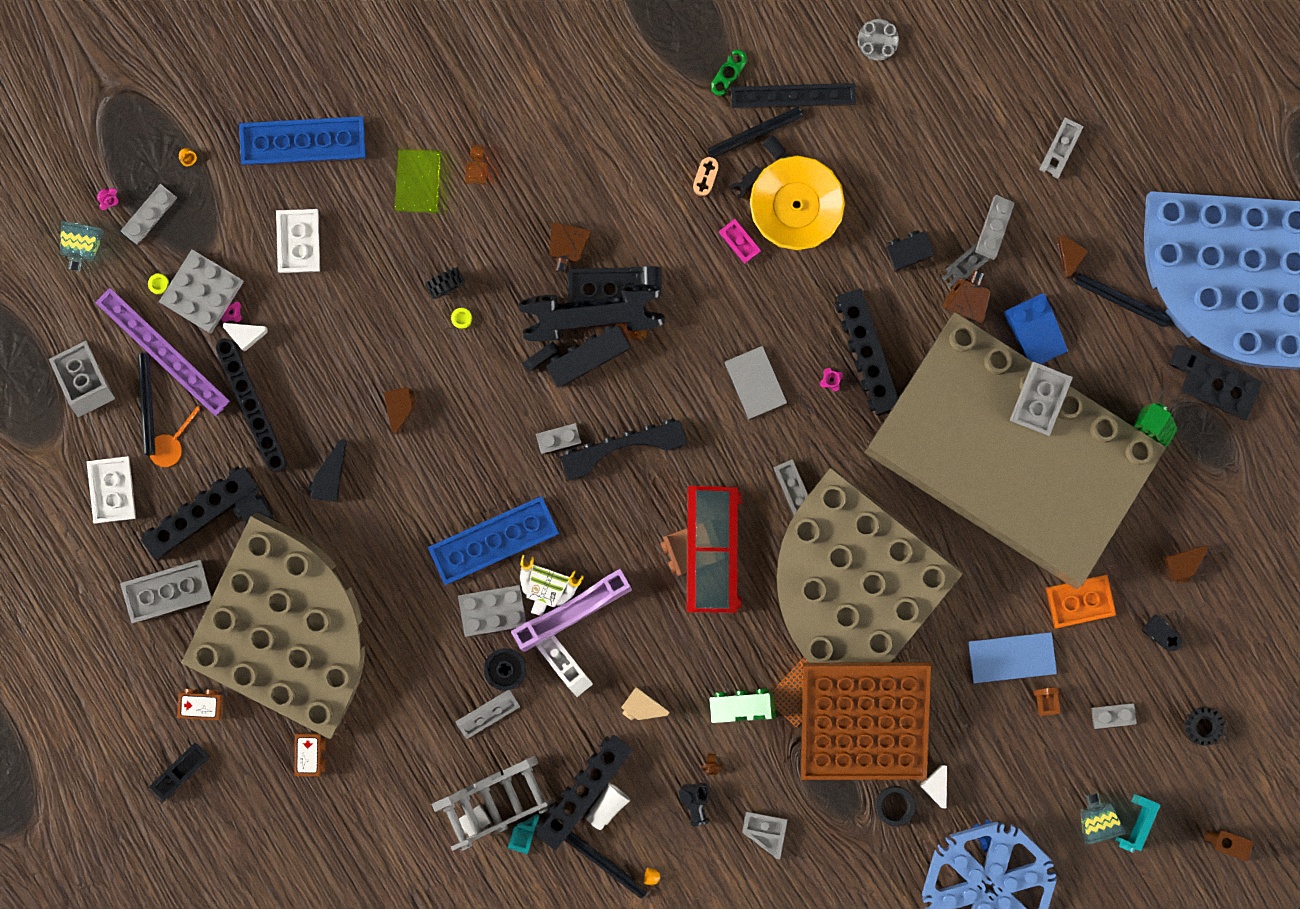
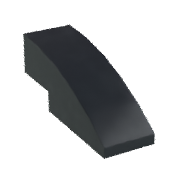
M195 742L148 787V790L163 804L210 756Z

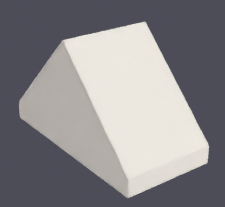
M223 324V328L243 351L249 349L268 331L264 326Z
M940 765L920 785L941 808H946V765Z

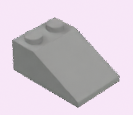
M87 341L49 359L69 406L77 417L115 399Z

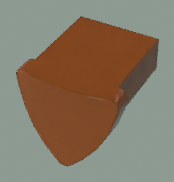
M1048 687L1033 691L1037 699L1039 716L1060 714L1059 688Z

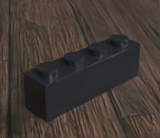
M612 324L603 329L605 333L597 337L594 334L585 339L587 343L579 347L577 344L567 350L568 354L564 356L559 354L551 358V363L546 365L557 387L562 388L633 348L622 326Z

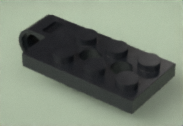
M661 267L568 269V302L622 296V288L631 285L650 284L658 285L662 288ZM592 284L595 287V292L592 295H586L583 292L585 285ZM613 284L616 287L615 293L607 295L604 292L605 285Z
M1176 345L1169 361L1171 367L1188 372L1181 387V392L1242 420L1248 419L1263 382L1181 345ZM1215 379L1221 381V388L1218 391L1212 386ZM1234 387L1240 391L1237 399L1231 396V390Z

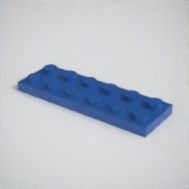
M363 116L239 123L241 165L366 159Z
M540 496L431 545L428 549L444 585H447L552 538L559 533L543 497Z

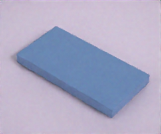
M1052 632L968 642L973 683L1057 674Z

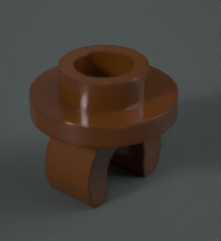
M707 754V764L701 766V770L706 772V775H717L722 770V765L716 764V754Z

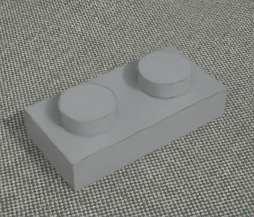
M576 423L536 434L541 454L581 444Z
M1134 703L1091 708L1094 729L1137 724Z

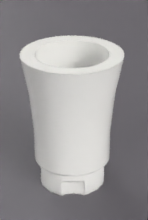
M608 782L585 818L595 828L602 830L605 824L607 825L631 800L618 787Z

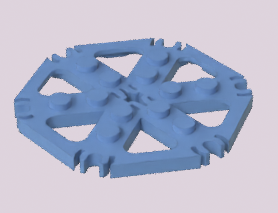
M992 822L950 834L955 839V842L946 837L945 839L949 843L947 848L938 845V849L942 854L936 850L934 851L922 891V899L924 903L932 902L931 906L925 907V909H956L972 904L971 909H1027L1012 893L1040 885L1044 888L1039 909H1048L1057 879L1055 878V872L1048 873L1047 869L1054 867L1051 858L1019 827L1015 831V826L1011 824L1010 829L1004 831L1005 825L1003 822ZM990 836L992 838L984 866H982L964 848V844L969 840ZM1015 844H1023L1036 857V862L1006 870ZM943 864L951 865L967 881L938 890L935 888L939 870ZM984 882L989 885L993 883L992 886L996 894L989 889L986 890Z

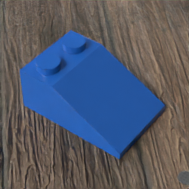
M1044 293L1003 313L1024 357L1030 361L1042 364L1068 351L1054 313Z

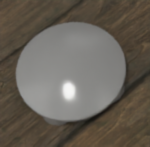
M874 19L865 23L858 34V46L861 52L872 60L889 58L894 54L899 44L896 27L883 19Z

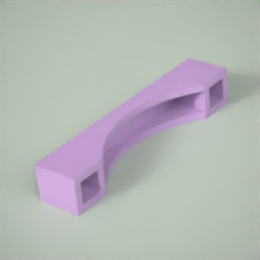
M619 569L601 579L569 602L512 630L511 633L520 649L526 652L627 594L632 589Z

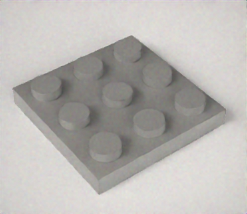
M191 250L159 302L211 334L244 281L196 251Z

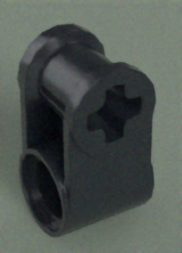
M1156 614L1141 629L1148 637L1167 651L1178 650L1182 645L1180 635ZM1168 637H1175V646L1167 645L1169 643V641L1167 640Z

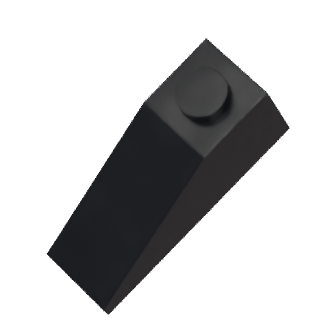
M340 439L314 476L313 482L310 481L308 494H311L312 499L338 502L347 444L345 439Z

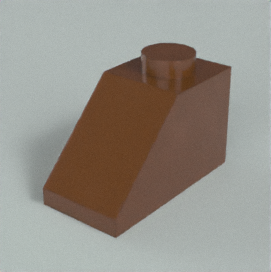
M408 387L383 392L393 434L399 433L414 409L413 404L416 403L414 391L410 392Z
M1207 545L1164 557L1170 582L1177 581V584L1189 581V577L1195 575L1208 550Z

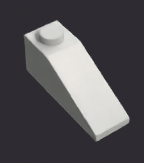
M554 635L536 645L576 697L593 685Z

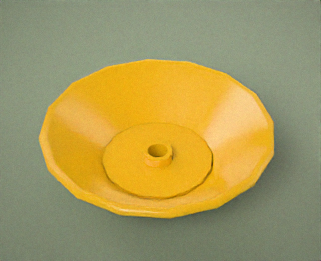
M802 156L782 158L763 169L753 184L750 198L752 218L761 234L778 247L792 250L813 248L830 238L842 221L845 207L842 185L832 170L816 159ZM799 202L800 208H794L793 203Z

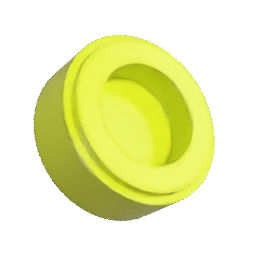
M159 273L152 275L148 281L150 291L157 295L164 294L170 285L169 279Z
M458 308L453 311L451 321L456 328L465 329L472 323V315L469 310Z

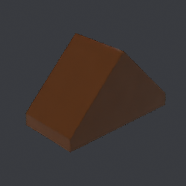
M1060 235L1056 239L1064 279L1074 273L1088 251L1066 236Z

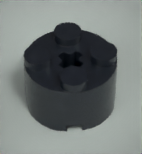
M258 489L235 501L233 511L239 520L243 518L245 521L244 528L250 516L256 512L273 519L272 515L274 514L262 495L257 496Z
M509 648L498 649L492 652L484 665V675L487 682L494 688L503 691L519 686L525 679L527 672L526 662L522 655ZM505 663L506 666L511 667V670L508 671L509 675L500 672V669L503 668L502 664Z

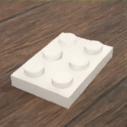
M319 210L276 211L278 273L320 272Z
M130 457L87 461L93 523L136 519Z

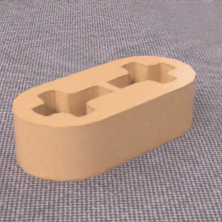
M707 157L700 163L693 185L694 192L698 196H707L712 190L718 172V162L714 158ZM709 162H712V167L715 169L710 170L707 176L705 175L706 168L703 165H708ZM703 178L707 179L706 186L709 188L700 192L697 184H701Z

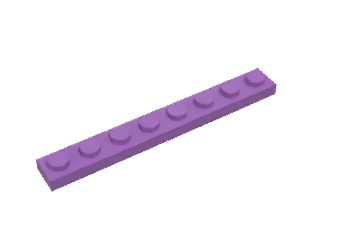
M111 288L95 302L214 416L217 417L231 402Z

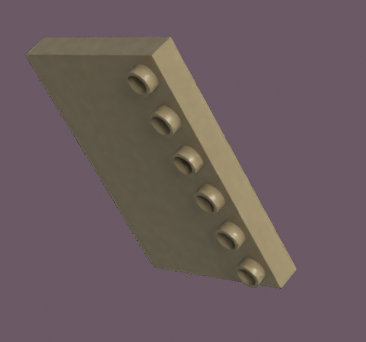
M954 312L864 453L1065 583L1078 589L1084 584L1166 447L1071 386L1068 388L1050 436L1010 421L1032 361Z

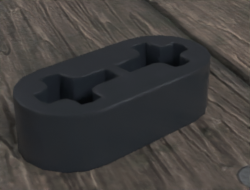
M551 342L528 358L522 365L529 373L554 356L560 349L555 342Z

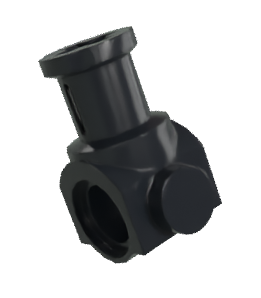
M683 784L679 790L681 804L690 810L691 825L701 826L709 823L704 809L709 800L707 784Z

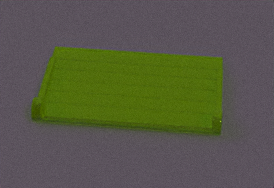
M398 149L395 211L437 213L441 151Z

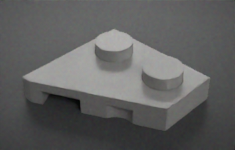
M746 811L742 833L776 859L780 860L787 819Z

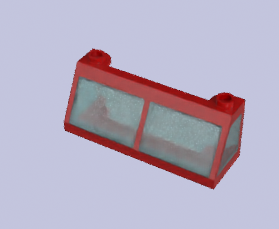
M688 486L687 613H737V609H741V596H737L738 504H742V492H738V487Z

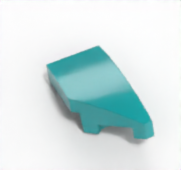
M536 814L514 827L508 849L528 855L540 815Z

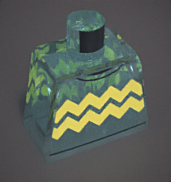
M61 221L60 255L70 258L68 270L80 272L82 260L89 262L94 260L104 233L101 228Z
M1098 793L1086 796L1089 807L1080 810L1084 844L1090 845L1126 834L1110 802L1101 804Z

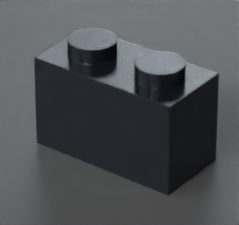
M919 230L907 234L908 238L902 241L900 238L888 242L889 246L885 248L894 272L933 257L934 251L925 231L920 233Z

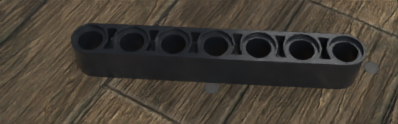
M226 338L221 339L216 344V352L267 467L272 471L280 472L285 469L287 460L242 357L234 342ZM229 343L231 351L228 354H223L222 346ZM238 362L240 365L239 370L236 373H231L230 365ZM242 381L248 383V388L244 392L238 390V385ZM255 400L256 408L248 411L246 407L247 402ZM263 419L265 422L264 427L257 430L255 428L256 420ZM266 438H272L273 445L269 449H265L263 446V441ZM278 456L282 462L279 467L274 468L271 461L274 457Z

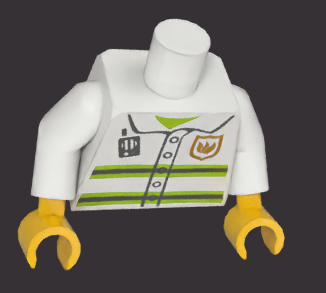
M525 555L521 558L520 581L522 590L527 595V598L535 600L531 613L540 616L544 614L547 605L552 607L560 606L572 598L584 578L582 575L580 579H576L574 577L575 571L568 577L533 565V556L530 562L524 560Z

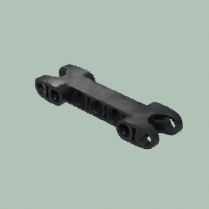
M650 284L631 285L622 288V296L566 303H558L556 295H541L524 299L518 304L519 311L534 314L540 321L536 325L522 331L523 338L528 341L556 340L563 336L562 329L626 322V328L629 331L647 330L661 326L665 323L664 314L650 312L644 307L645 303L649 300L661 296V287Z

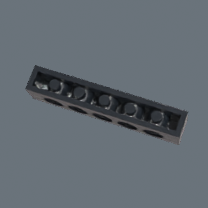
M859 288L838 295L836 297L837 301L834 302L838 314H842L844 321H841V326L844 333L849 335L848 347L851 353H855L857 359L854 361L855 368L858 373L861 372L863 380L860 382L863 391L868 392L870 400H867L870 412L874 411L875 415L891 411L898 400V396L862 289ZM850 308L858 310L859 316L853 319L848 316ZM856 328L864 329L865 337L857 338L854 330ZM864 347L870 348L872 356L869 358L863 357L861 349ZM869 367L878 369L879 374L877 377L872 378L868 375L867 370ZM875 387H883L885 395L877 397L874 394Z
M235 467L228 473L230 476L225 480L221 478L211 485L213 487L208 492L204 490L194 497L196 500L190 505L185 503L177 509L178 513L173 517L168 515L160 521L161 525L156 529L151 527L143 533L145 537L140 540L154 560H160L233 508L235 501L251 491L259 489L260 487L245 467ZM232 482L238 484V490L235 493H230L228 490V486ZM219 494L221 502L219 505L214 506L211 498L213 495ZM198 506H202L204 509V514L200 518H197L194 514ZM181 518L187 521V526L183 530H180L177 526ZM165 530L170 533V538L167 542H163L160 538L161 533Z
M612 735L611 738L605 737L599 745L602 748L598 754L593 753L587 761L589 764L585 771L581 769L575 776L574 780L577 782L572 788L568 786L561 794L564 799L559 805L555 802L548 811L550 817L545 822L542 819L535 828L538 831L535 836L553 850H557L633 751L615 735ZM605 752L613 754L614 761L611 764L604 763L602 756ZM592 769H598L601 772L599 780L594 781L590 778L589 773ZM584 785L588 788V795L586 797H579L577 795L578 786ZM572 802L575 805L576 809L573 814H567L564 811L565 803ZM553 819L562 821L563 827L560 831H554L551 828Z

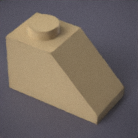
M637 687L621 707L624 710L622 714L630 720L634 718L642 720L662 717L670 713Z

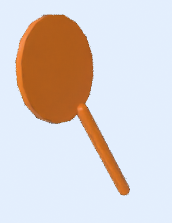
M200 406L195 408L174 437L163 434L155 438V455H150V458L156 465L170 467L179 461L182 455V447L177 438L200 410Z

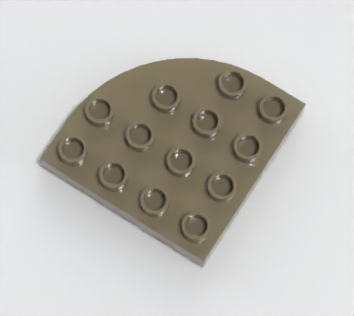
M831 467L799 507L785 533L777 568V590L780 609L794 643L809 663L892 662L962 576L963 570L834 467Z
M256 512L250 516L181 663L331 739L337 732L354 697L363 670L365 646L361 645L358 625L363 620L358 602L352 588L345 589L337 575L333 572L332 569L336 567V564L322 549L294 530Z

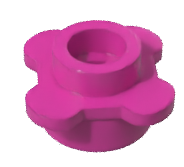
M105 188L98 193L97 200L101 203L99 207L102 210H106L107 207L115 206L118 203L116 198L117 190L115 188Z
M239 302L230 304L221 320L225 323L228 321L240 322L242 319L240 315L241 304Z
M826 368L823 371L824 377L820 381V386L822 388H831L832 391L836 392L840 389L839 383L843 379V374Z

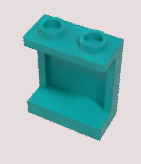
M1134 794L1131 802L1142 806V809L1129 840L1126 841L1119 837L1115 839V841L1120 842L1119 847L1134 853L1135 849L1141 852L1160 808V804Z

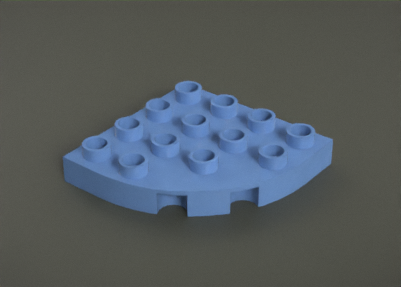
M1150 191L1146 195L1144 227L1146 268L1153 289H1158L1161 298L1168 308L1165 313L1170 317L1175 326L1188 338L1193 336L1203 345L1209 347L1210 353L1225 360L1254 367L1300 370V201Z

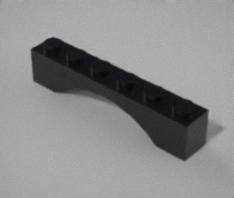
M675 418L663 421L664 425L659 427L652 424L643 427L644 431L639 433L632 430L623 433L624 437L616 439L615 436L603 439L604 443L596 445L595 442L583 446V450L577 452L575 448L564 451V455L560 456L567 481L588 476L593 467L602 458L623 447L648 445L670 451L686 446L687 441L680 420L675 421Z

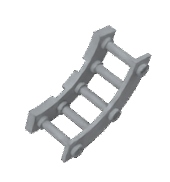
M536 756L503 770V775L500 772L495 773L431 804L435 812L443 809V812L447 813L459 843L451 846L452 851L460 848L461 851L473 846L472 842L494 830L496 833L508 829L507 824L537 810L540 814L551 809L549 805L556 802L555 798L547 801L544 800L532 773V766L539 763ZM519 772L525 776L537 802L536 806L525 811L511 784V776ZM497 782L500 785L503 784L516 815L502 821L489 792L491 790L489 786ZM476 792L482 795L495 824L483 831L469 802L471 800L469 796ZM457 801L459 805H462L475 835L469 838L466 837L454 810V803Z

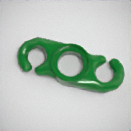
M739 49L732 51V55L738 54L742 57L741 62L736 63L733 56H729L728 61L721 66L711 83V90L715 95L723 96L726 94L725 90H717L716 85L718 83H723L725 89H729L730 84L737 79L747 62V55L744 51ZM725 68H733L735 75L732 78H726L723 75Z

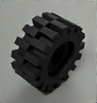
M454 267L426 282L425 286L432 299H437L458 289L466 281L459 268Z
M1198 708L1191 711L1192 713L1187 715V721L1184 722L1186 724L1184 730L1187 732V737L1193 743L1203 746L1213 745L1215 742H1218L1220 736L1224 734L1223 729H1225V725H1223L1224 720L1220 717V714L1209 708ZM1203 718L1208 719L1212 723V730L1206 735L1200 734L1197 730V723Z

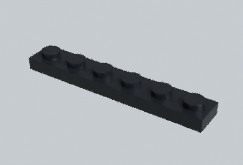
M855 83L731 87L732 109L856 104Z

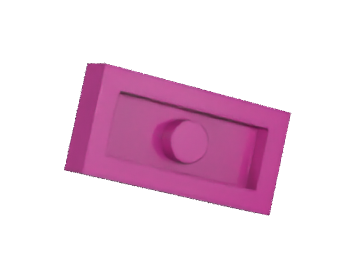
M736 219L719 231V234L744 264L761 252Z

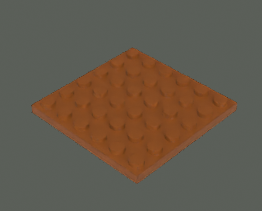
M803 663L801 780H927L931 663Z

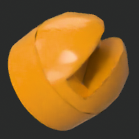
M184 148L179 152V160L184 166H191L196 162L197 157L192 149Z
M647 867L644 884H657L660 881V873L654 868Z

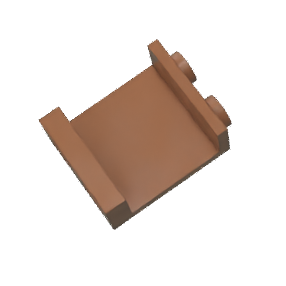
M710 519L696 525L697 547H720ZM687 528L664 536V542H661L664 554L669 553L671 561L668 564L672 574L676 573L677 576L687 573ZM697 551L696 569L724 559L723 552Z

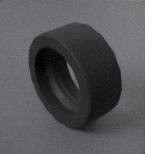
M891 786L885 788L876 798L875 810L877 816L889 826L898 827L905 825L912 819L915 813L916 804L914 798L909 791L902 787ZM899 794L907 801V811L901 818L893 819L884 813L883 802L889 795Z

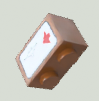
M185 689L184 693L178 694L177 718L222 720L223 695L218 694V690H205V694L197 693V689Z
M295 734L294 776H322V772H325L326 760L322 759V751L326 750V738H322L321 734Z

